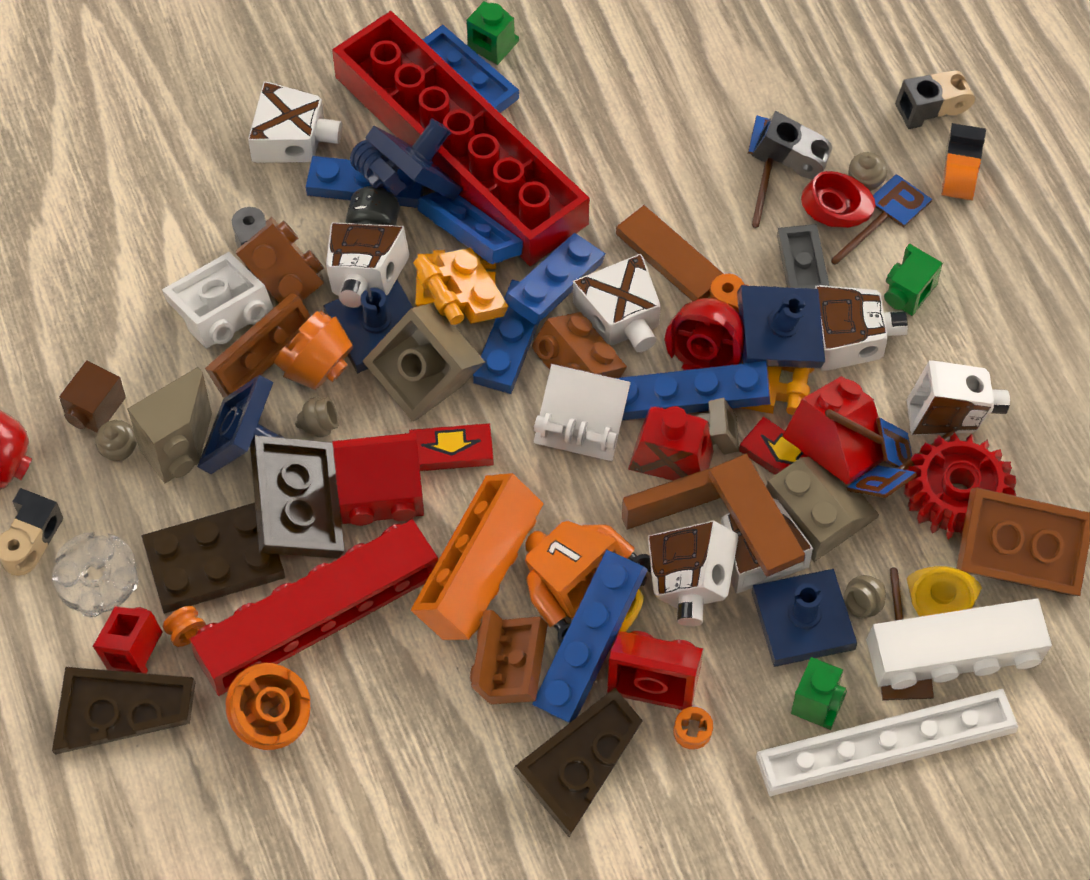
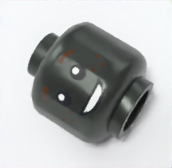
M373 186L360 188L351 197L345 223L396 226L400 210L399 202L391 192L383 187H378L377 189Z

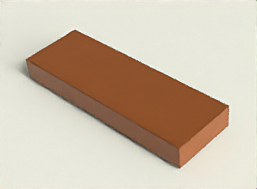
M645 205L616 226V235L638 254H641L650 265L692 301L708 298L712 281L717 276L724 274Z
M290 293L205 368L223 398L258 375L263 374L274 364V360L284 346L288 347L293 338L300 332L298 329L311 315L299 295Z
M747 453L709 469V478L766 577L804 561V551Z
M709 469L624 497L622 502V520L628 530L720 499L721 497L709 478Z

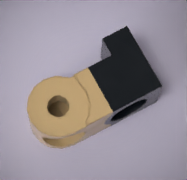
M948 71L904 79L895 105L909 130L922 127L924 120L945 116V114L958 115L965 112L974 104L975 96L960 71Z
M22 488L19 489L12 501L18 514L10 529L0 535V562L6 572L16 576L25 575L36 567L64 519L56 501Z

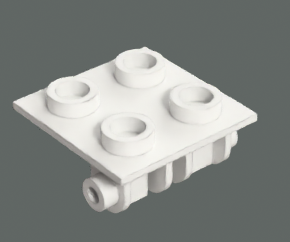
M551 364L540 416L537 415L534 425L536 433L533 443L613 461L631 382Z

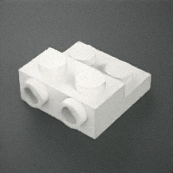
M230 252L162 289L166 301L184 319L189 332L206 349L214 344L229 342L236 331L249 324L255 325L273 309L265 285Z

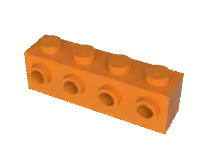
M513 473L485 476L411 608V611L442 640H470L471 636L480 627L483 612L487 609L490 601L498 594L499 585L507 570L517 559L518 550L525 537L536 524V517L544 503Z

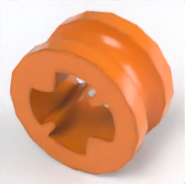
M182 607L169 615L164 621L163 630L166 634L171 635L170 639L174 646L182 647L190 644L189 638L195 636L198 630L206 625L202 618H197L198 611L195 607Z
M688 707L677 715L673 727V736L676 742L689 750L702 748L711 738L713 720L704 709ZM690 720L699 721L698 728L704 727L705 731H698L696 737H691L687 735L688 729L683 730L682 726H688Z

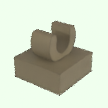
M725 398L708 401L709 413H700L696 417L704 418L708 421L712 445L716 444L724 455L739 452L736 414Z

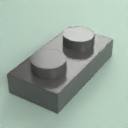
M817 224L778 228L777 239L787 287L815 289V286H830Z

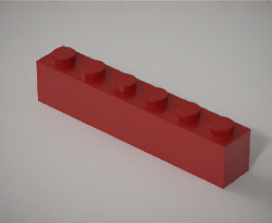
M413 519L402 525L394 524L384 530L378 538L366 544L359 543L354 545L344 556L329 564L322 563L315 566L307 576L296 582L284 583L272 591L270 596L256 603L242 605L229 618L219 623H210L203 626L195 636L189 638L194 657L216 694L220 696L228 692L233 680L248 667L261 663L279 664L424 585L438 562V556Z

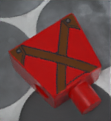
M655 406L650 407L638 434L628 470L673 481L709 469L714 450L708 421L704 418L688 415L684 409L677 406L667 409Z

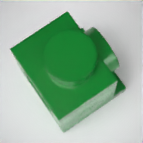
M483 1L466 20L467 46L496 65L519 42V36L515 35L514 17L497 3ZM486 37L491 38V45L484 41Z
M909 243L905 248L902 264L896 263L886 278L889 288L884 294V299L887 304L894 309L903 310L913 316L938 285L943 263Z
M811 657L795 692L791 714L831 730L847 694L846 687L840 685L843 669Z

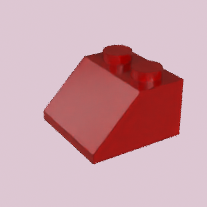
M840 376L802 398L782 437L845 484H849L883 462L884 457L881 444H877L825 416V411L830 409L879 435L876 421L879 416L874 399L863 392L859 384Z
M416 432L332 441L342 524L365 526L374 521L389 519L408 521L417 516H424Z
M619 631L609 657L607 694L616 688L623 698L678 710L692 707L704 648L695 647L694 644L686 640L666 641L656 639L643 631H631L630 633Z

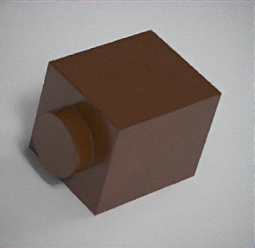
M88 360L85 361L59 396L65 419L78 429L83 430L86 427L96 433L102 425L111 419L126 398L121 378Z

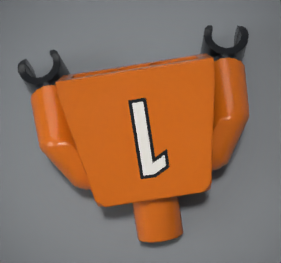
M565 521L559 524L549 535L541 531H534L525 542V549L528 552L525 562L530 570L526 581L531 602L548 626L552 627L554 625L558 631L559 647L570 626L564 617L568 616L573 620L606 549L644 566L652 574L650 555L640 554L637 556L633 552L635 548L612 527L606 524L581 526ZM645 575V577H644V579H643V581H642V583H641L640 586H644V585L646 584V582H647V577H646V575Z

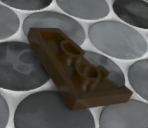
M65 667L52 751L57 755L190 724L196 681L193 677Z
M616 688L514 767L515 773L568 837L571 836L643 721Z

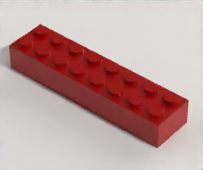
M389 11L332 49L335 78L397 138L413 146L430 123L431 118L437 120L452 132L431 160L463 188L459 194L461 197L523 240L522 254L519 256L530 267L560 246L573 233H578L589 225L590 198L392 11Z

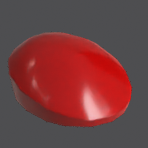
M834 171L819 173L806 185L801 195L802 206L807 214L817 222L830 227L850 228L858 226L870 219L876 207L875 199L866 186L852 176Z

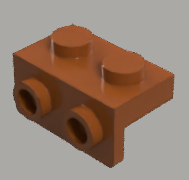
M271 216L266 221V226L236 250V254L265 285L266 289L278 303L284 300L290 293L299 295L303 301L324 284L323 276L320 273L324 267L310 250L304 254L295 244V241L299 238L284 220L278 224Z
M581 312L548 318L532 343L533 351L549 370L551 364L611 378H621L627 368L613 347L607 344L592 326L590 320L584 317Z
M485 610L483 612L481 626L477 631L478 646L475 663L470 671L471 687L490 705L536 701L548 627L547 622L541 616L503 620L493 610Z

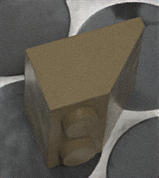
M433 302L411 308L365 357L363 363L413 422L460 389L485 361L455 325H451L446 316L439 314Z
M196 367L127 408L138 448L164 484L173 478H180L188 474L199 463L212 411L203 372L199 367Z
M803 457L770 478L766 488L772 498L777 499L811 544L813 548L811 559L815 562L878 518L879 514L861 493L847 490V487L852 482L845 484L810 457Z

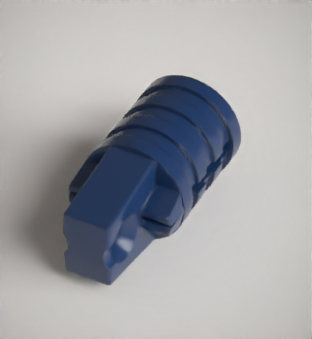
M368 140L359 142L353 148L350 155L351 165L375 189L386 187L396 196L406 187V184L398 176L399 167Z

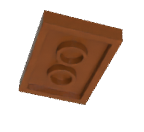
M977 487L971 488L956 569L968 574L1071 596H1080L1090 545V512Z

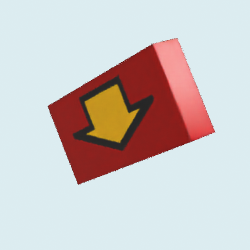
M764 416L739 445V452L742 454L747 453L751 460L774 475L798 459L809 457L782 437L785 430Z
M490 423L409 430V433L416 432L420 471L494 465Z

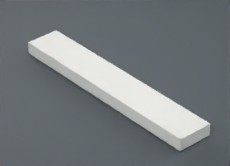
M999 689L758 751L756 759L770 797L1016 733L1018 725L1004 689Z

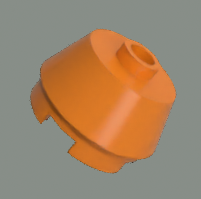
M321 310L320 312H315L298 329L300 332L293 338L288 347L284 346L274 360V363L285 372L284 378L313 390L318 389L327 379L334 382L348 366L344 359L353 348L337 317L331 318Z
M273 663L253 665L243 670L229 687L226 696L228 722L235 734L243 742L254 748L276 750L293 743L307 726L310 716L309 691L303 680L284 666Z

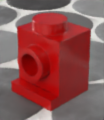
M115 606L93 647L107 670L147 674L148 669L145 665L163 631L150 610L141 607L126 608Z

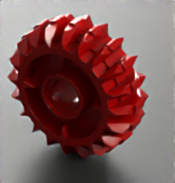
M955 432L950 436L949 442L938 435L934 439L933 445L925 442L921 446L920 452L922 454L915 453L911 457L914 466H909L907 470L916 472L917 476L906 483L904 487L905 497L910 498L908 502L909 511L918 512L917 520L919 524L930 521L932 534L941 528L946 530L945 534L948 540L953 537L954 532H959L962 536L971 488L977 487L1016 496L1014 490L1016 476L1010 474L1012 469L1011 461H1001V449L990 452L988 450V439L980 445L974 443L972 433L966 438V441H960ZM952 484H962L967 489H958Z

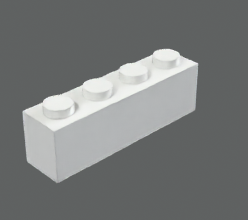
M1039 598L873 624L866 639L878 687L891 685L893 689L908 688L915 685L919 680L931 678L937 683L947 682L957 678L962 673L974 672L976 676L990 675L999 671L1000 667L1015 665L1017 669L1032 668L1041 663L1052 646Z

